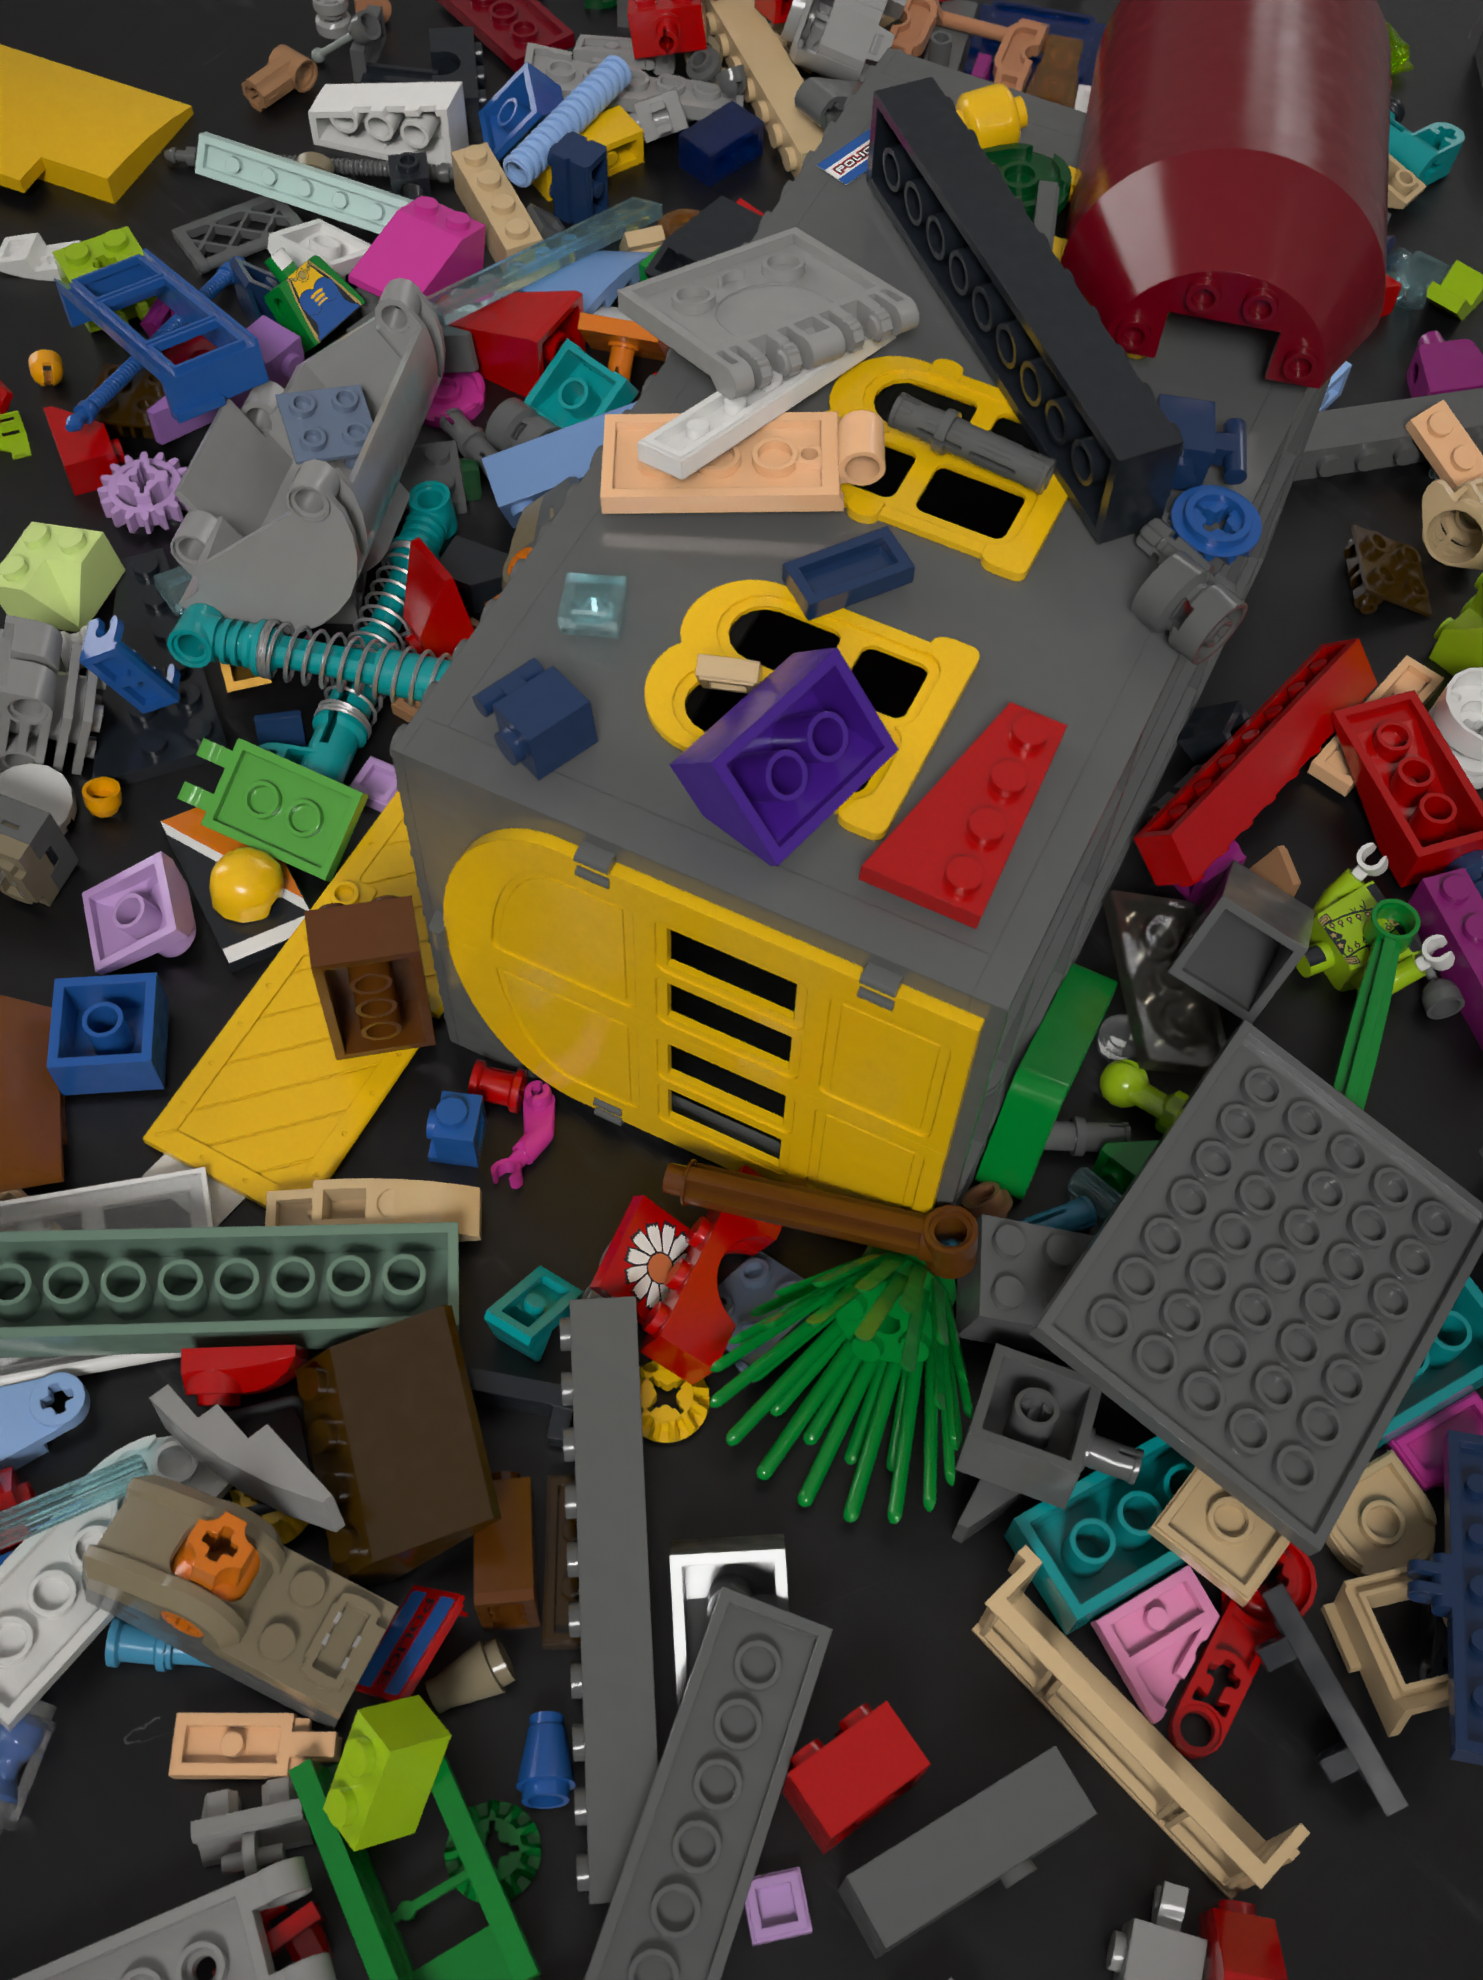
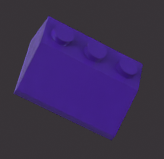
M835 647L793 653L670 764V767L705 818L770 866H778L899 749L839 649Z

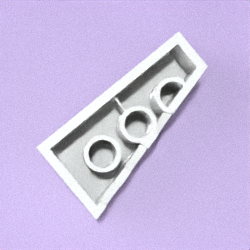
M462 81L324 84L308 111L313 144L387 161L388 155L404 152H426L427 162L431 166L435 164L437 167L440 163H450L452 167L451 152L469 146Z

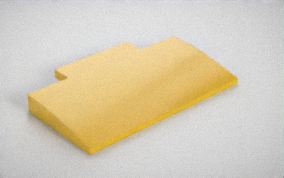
M0 44V185L25 193L36 179H40L116 204L194 114L192 106Z

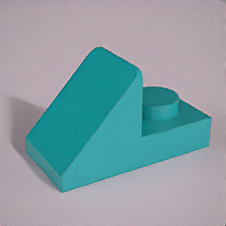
M539 1266L488 1308L484 1320L495 1337L533 1361L538 1362L542 1358L552 1330L560 1324V1318H567L570 1315L569 1300L581 1299L583 1291L544 1267Z

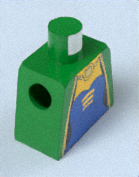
M282 247L264 262L280 282L264 296L265 302L278 324L300 336L304 353L315 347L365 303L363 298L320 256L313 255L298 267Z

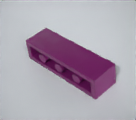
M1461 868L1423 878L1408 904L1417 911L1420 917V928L1417 933L1423 943L1428 937L1436 934L1443 935L1448 943L1443 948L1434 951L1432 957H1440L1449 951L1453 952L1455 956L1453 965L1447 970L1439 971L1442 978L1453 981L1460 989L1465 1000V1005L1460 1011L1483 1051V899L1466 869Z

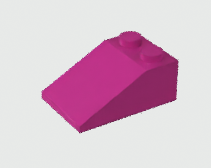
M420 196L397 210L349 273L348 282L381 297L384 288L390 280L397 278L408 279L415 283L431 302L483 269L486 225L471 219L464 212L454 211L439 204L434 198Z

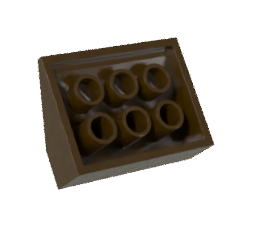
M451 1305L438 1306L329 1347L295 1370L298 1392L303 1401L302 1409L315 1476L333 1495L345 1523V1526L337 1532L326 1529L334 1573L355 1584L390 1583L502 1519Z

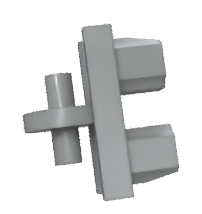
M290 1776L267 1780L262 1785V1806L242 1810V1801L238 1791L225 1789L207 1793L204 1799L201 1819L191 1821V1840L193 1844L198 1845L204 1868L221 1864L223 1875L244 1871L246 1878L264 1869L265 1866L286 1860L285 1850L313 1844V1833Z

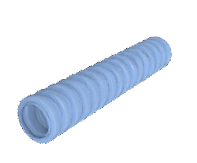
M616 55L607 56L558 107L552 110L551 114L538 124V127L532 130L531 134L526 136L511 151V154L504 158L503 169L512 183L521 188L530 186L533 180L537 179L540 173L544 172L546 167L549 166L547 156L551 146L569 132L573 131L578 134L583 132L592 123V120L597 118L604 111L605 107L630 84L632 73L622 58Z

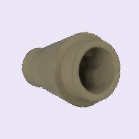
M495 1637L485 1642L481 1638L440 1673L425 1681V1686L434 1708L441 1714L453 1707L506 1693V1685L516 1681L517 1677L511 1659L500 1639Z

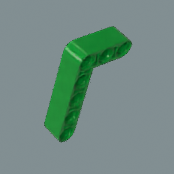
M1072 963L1014 1076L975 1177L976 1181L980 1183L996 1182L1001 1189H1006L1010 1196L1023 1200L1062 1104L1102 1022L1118 981Z

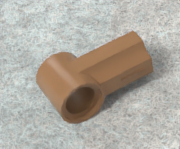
M278 45L270 54L268 65L241 84L243 94L254 109L262 112L293 89L303 93L309 91L316 82L318 67L313 60L288 45Z

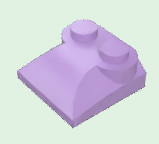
M162 851L82 892L95 972L100 975L123 968L156 953L168 958L179 956L190 947L195 938L196 924L187 882L182 877L173 859Z

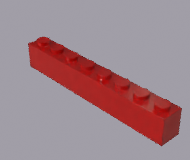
M1359 638L1321 644L1134 837L1135 843L1156 886L1178 884L1179 887H1188L1199 882L1205 876L1204 872L1212 863L1229 850V845L1236 837L1253 824V819L1260 811L1276 799V794L1284 785L1299 774V769L1310 757L1316 755L1321 750V745L1332 733L1336 732L1331 719L1333 711L1365 702L1364 699L1378 683Z

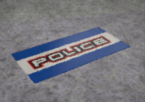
M871 128L816 166L845 185L855 180L867 171Z

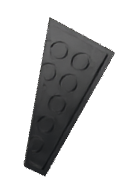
M163 548L120 559L125 572L117 582L113 616L116 615L124 623L121 641L132 650L138 652L142 659L152 667L156 666L160 669L165 678L167 677V669L170 664H173L180 670L181 677L178 687L180 698L179 702L143 714L106 684L102 696L101 705H104L100 732L97 735L92 779L110 777L118 781L120 787L210 762L196 755L203 738L228 748L203 668H191L181 664L171 655L167 646L168 636L184 613V610L179 604L180 598Z

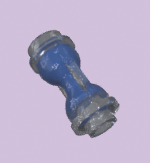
M39 1700L10 1732L0 1723V1836L3 1828L16 1831L19 1824L18 1820L51 1735L57 1726V1723L52 1722L57 1707ZM26 1762H28L22 1779L20 1781V1784L18 1785L19 1771L21 1767Z

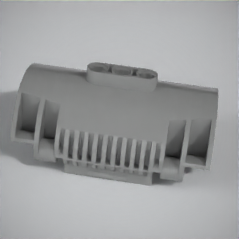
M403 278L390 280L375 307V316L297 365L285 389L276 382L269 381L251 389L241 410L229 398L226 399L227 404L219 408L174 492L189 508L187 515L183 518L170 543L171 553L176 561L193 576L179 603L183 608L186 609L194 603H205L220 611L226 619L233 618L237 622L243 620L248 623H257L261 619L278 620L280 624L289 622L295 631L303 625H307L309 629L323 625L336 615L351 597L360 573H364L376 566L386 555L410 498V493L399 480L438 390L445 366V342L437 313L420 288L411 280ZM361 385L373 424L353 469L351 470L346 467L344 459L331 461L313 459L296 465L275 394ZM289 627L282 628L284 635L291 634Z

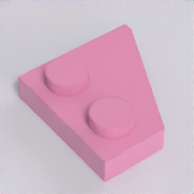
M1186 1565L1090 1623L1141 1713L1151 1724H1155L1164 1717L1167 1711L1164 1707L1180 1679H1185L1196 1660L1195 1654L1200 1643L1207 1640L1220 1616L1190 1565Z

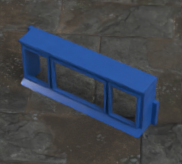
M146 248L142 249L143 256L137 254L72 279L70 284L54 278L69 324L74 328L92 320L160 380L172 418L179 424L226 405V399L269 382L257 337ZM156 296L185 320L188 325L147 341L114 311ZM200 335H203L217 347V349L174 365L160 352Z

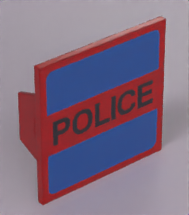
M413 1585L386 1630L355 1690L389 1702L411 1697L458 1615L468 1616L462 1610L464 1607L462 1603L466 1597L462 1594Z

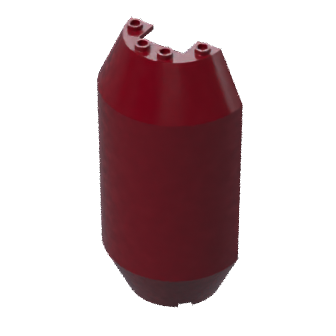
M1377 0L1120 1L1110 17L1097 52L1060 263L1064 269L1067 268L1071 271L1077 288L1089 305L1097 309L1102 324L1115 343L1120 344L1126 353L1155 358L1168 312L1279 332L1265 372V379L1321 389L1378 326L1386 291L1391 46L1387 25Z

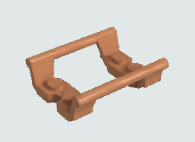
M907 0L899 20L903 23L893 24L890 32L895 34L891 49H900L906 54L915 57L920 56L925 50L936 25L999 41L1001 44L995 56L993 69L994 83H1003L1007 87L1023 92L1031 74L1033 61L1030 58L1033 56L1038 57L1040 52L1046 54L1050 44V25L1022 18L1018 23L1008 28L943 11L939 0Z

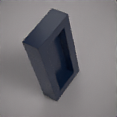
M885 526L783 563L782 580L809 621L912 583L915 565L889 527Z

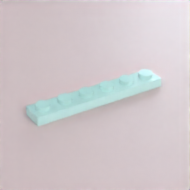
M209 132L199 133L195 167L196 174L377 234L381 233L398 209L413 201L412 199Z

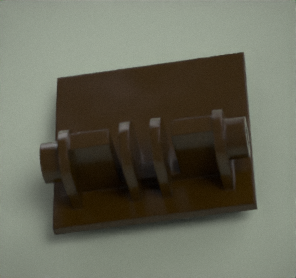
M105 363L91 394L122 364ZM143 368L100 410L95 421L104 423L107 434L128 437L131 431L133 438L139 439L143 433L144 438L155 439L147 410L165 396L161 381L146 368Z
M1353 524L1351 526L1353 538L1347 542V546L1344 549V557L1347 561L1350 586L1354 589L1355 607L1363 614H1371L1378 609V605L1382 601L1386 600L1424 616L1431 617L1432 610L1428 597L1429 591L1425 584L1421 557L1418 550L1409 544H1402L1387 538L1377 531H1370Z

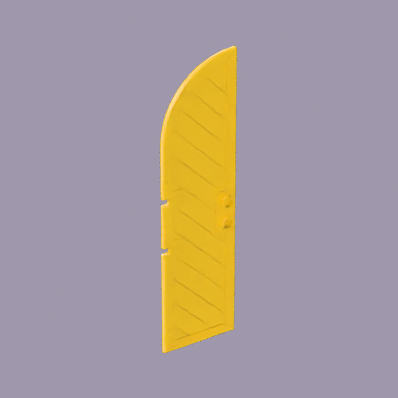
M397 791L310 910L319 909L321 906L329 903L349 905L369 902L384 895H394L397 897L412 895L431 1015L439 1019L444 1009L441 995L439 994V984L436 970L434 969L431 945L428 942L429 935L425 916H423L419 887H417L413 857L410 854L411 847L407 827L404 824L400 793ZM304 918L144 1135L143 1140L147 1145L192 1169L205 1167L208 1178L266 1209L267 1191L313 1188V1180H326L332 1177L419 1048L336 1060L311 969Z

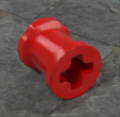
M478 1059L470 1076L467 1094L482 1095L485 1102L508 1106L509 1112L517 1114L522 1106L524 1089L527 1086V1070L519 1068L516 1072L494 1068L487 1066L486 1060Z

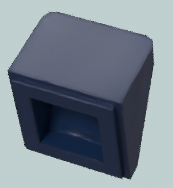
M301 710L254 715L259 745L277 742L302 747L308 746V737Z

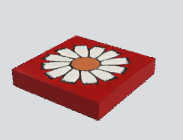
M633 1196L589 1288L603 1298L636 1296L637 1322L643 1325L652 1308L659 1301L663 1303L669 1291L664 1282L670 1270L680 1258L685 1259L691 1247L685 1242L690 1229L646 1196Z

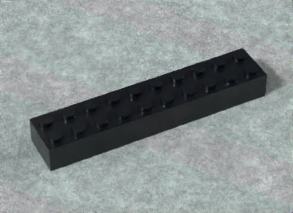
M928 77L874 91L866 181L1042 455L1057 460L1054 475L1098 544L1138 533L1145 524H1148L1154 518L1162 519L1167 500L1171 495V485L1178 460L1183 452L1184 441L1177 425L1168 420L1155 401L1151 387L1139 378L1128 362L1124 348L1120 344L1115 343L1102 324L1097 309L1086 301L1077 288L1071 271L1067 268L1064 269L1051 250L1046 235L1039 232L1026 213L1022 200L1013 195L1002 179V174L997 164L991 163L980 147L975 132L967 128L956 112L953 100L945 96L934 78Z

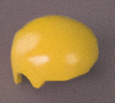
M252 847L237 848L235 851L230 850L215 863L211 871L209 889L213 908L225 919L241 923L258 921L268 917L272 904L277 898L281 899L283 897L284 877L282 866L272 856L262 850Z

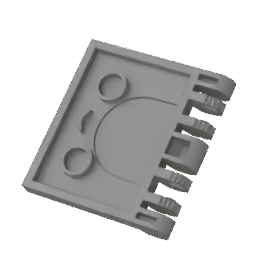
M797 227L617 290L620 312L711 377L716 390L729 400L750 393L755 387L759 389L770 385L774 375L772 368L777 373H782L783 376L788 378L800 373L801 367L809 370L838 359L845 352L850 354L863 349V344L866 340L865 336L869 339L872 338L873 341L878 343L891 338L890 335L897 336L913 330L919 324V311L911 297Z

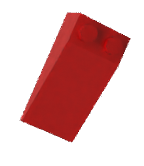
M1415 690L1333 711L1331 719L1379 851L1383 857L1387 856L1388 866L1401 888L1420 883L1423 878L1442 874L1445 868L1458 857L1475 850H1483V801Z

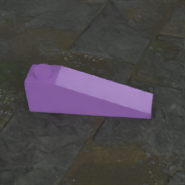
M262 315L247 330L258 339L269 381L276 382L284 388L288 384L296 366L305 361L301 338ZM251 389L229 399L241 409ZM164 396L150 407L147 413L156 442L164 445L211 423L219 408L179 424L172 418L166 397Z

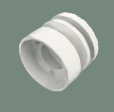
M1483 667L1468 668L1455 674L1428 712L1475 789L1483 788Z

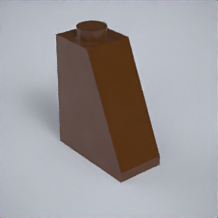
M513 1471L495 1472L491 1475L502 1519L474 1534V1607L484 1632L541 1627L534 1491L531 1477H520V1473Z

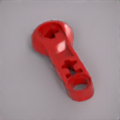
M1290 1542L1274 1567L1278 1570L1276 1578L1283 1583L1300 1615L1303 1617L1313 1605L1317 1590L1315 1568L1309 1556ZM1258 1590L1244 1607L1240 1606L1222 1591V1612L1176 1703L1167 1726L1168 1739L1182 1756L1190 1759H1202L1217 1751L1223 1743L1261 1663L1255 1652V1646L1279 1633L1273 1622L1274 1618ZM1223 1664L1230 1669L1227 1678L1235 1686L1234 1689L1226 1687L1220 1691L1212 1705L1224 1709V1713L1221 1716L1210 1704L1193 1700L1192 1697L1194 1692L1201 1699L1209 1694L1214 1678L1207 1673V1669L1215 1670ZM1196 1713L1202 1715L1208 1721L1211 1727V1738L1206 1746L1195 1747L1184 1740L1180 1724L1186 1714Z

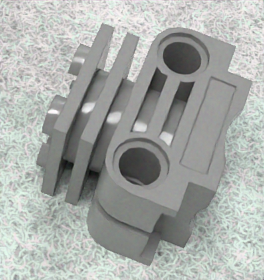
M6 615L4 629L0 628V773L13 766L34 763L44 765L48 739L56 740L53 769L62 772L67 744L74 743L75 750L71 774L81 775L85 757L94 759L97 741L96 737L89 735L90 731L100 732L104 705H100L102 695L96 694V688L105 690L106 683L89 669H87L86 676L78 675L82 644L72 643L67 672L59 671L63 638L60 631L48 623Z

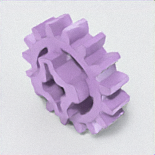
M146 451L141 452L140 459L133 460L132 457L127 455L124 456L125 465L120 466L112 463L110 465L112 475H101L100 479L103 486L97 488L104 514L106 518L112 517L114 526L117 528L127 524L129 533H135L139 527H144L147 534H152L156 525H160L164 530H168V521L174 519L181 522L183 520L181 510L189 509L174 494L187 470V467L181 468L176 457L166 462L162 452H159L154 459H150Z

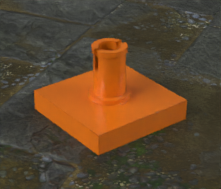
M580 312L578 330L590 348L610 352L608 369L612 372L616 371L629 382L634 356L661 361L666 360L670 347L634 321Z

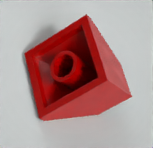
M417 537L410 544L403 618L410 634L405 636L404 639L407 646H413L418 654L431 649L437 658L444 653H449L452 657L458 643L463 639L468 640L474 632V628L453 577L424 542Z

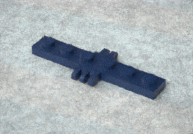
M1448 1430L1443 1440L1446 1553H1435L1431 1555L1430 1561L1413 1559L1407 1562V1576L1413 1580L1407 1583V1597L1414 1602L1431 1604V1612L1434 1615L1447 1618L1450 1760L1483 1766V1435Z

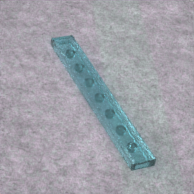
M631 197L426 298L434 306L440 324L447 326L623 238L625 232L639 230L663 218L662 204Z

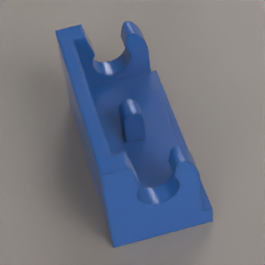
M116 615L110 621L109 631L105 629V623L99 618L88 622L79 660L82 665L143 714L179 702L180 694L178 693L181 673L177 667L170 664L167 669V677L165 678L160 669L156 666L152 667L142 659L138 652L123 643L121 640L124 623Z

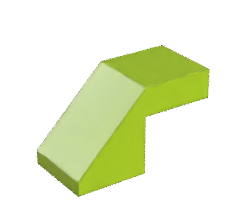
M1456 260L1441 285L1432 281L1423 296L1432 305L1462 321L1483 300V274Z

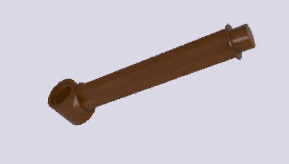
M691 1159L687 1166L670 1162L664 1174L663 1193L680 1197L682 1206L694 1205L918 1257V1260L924 1261L927 1268L934 1275L944 1279H957L967 1275L973 1270L977 1262L978 1224L975 1217L967 1209L958 1205H944L935 1208L932 1212H928V1214H923L697 1163L696 1159ZM946 1238H955L962 1243L956 1246H946L941 1244L940 1241Z

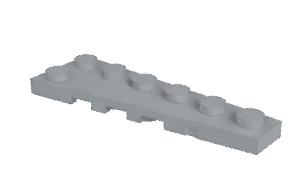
M528 43L524 64L528 61L559 84L563 99H565L604 59L593 57L592 63L572 59L573 52ZM629 65L632 73L630 84L605 107L608 110L620 105L627 112H636L633 105L635 102L676 87L687 121L699 120L714 122L721 126L730 124L741 126L744 93L742 95L736 94L735 97H728L721 91L719 85L689 80L667 73L661 74L658 78L650 77L646 72L642 71L641 67Z

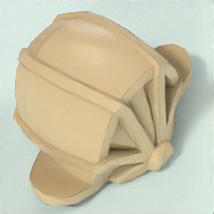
M1483 477L1464 482L1453 489L1443 479L1433 481L1427 486L1422 498V540L1429 554L1446 566L1483 570ZM1451 539L1454 540V541H1456V542H1458L1459 544H1461V545H1463V546H1460V545H1457V544L1453 543V542L1451 541Z

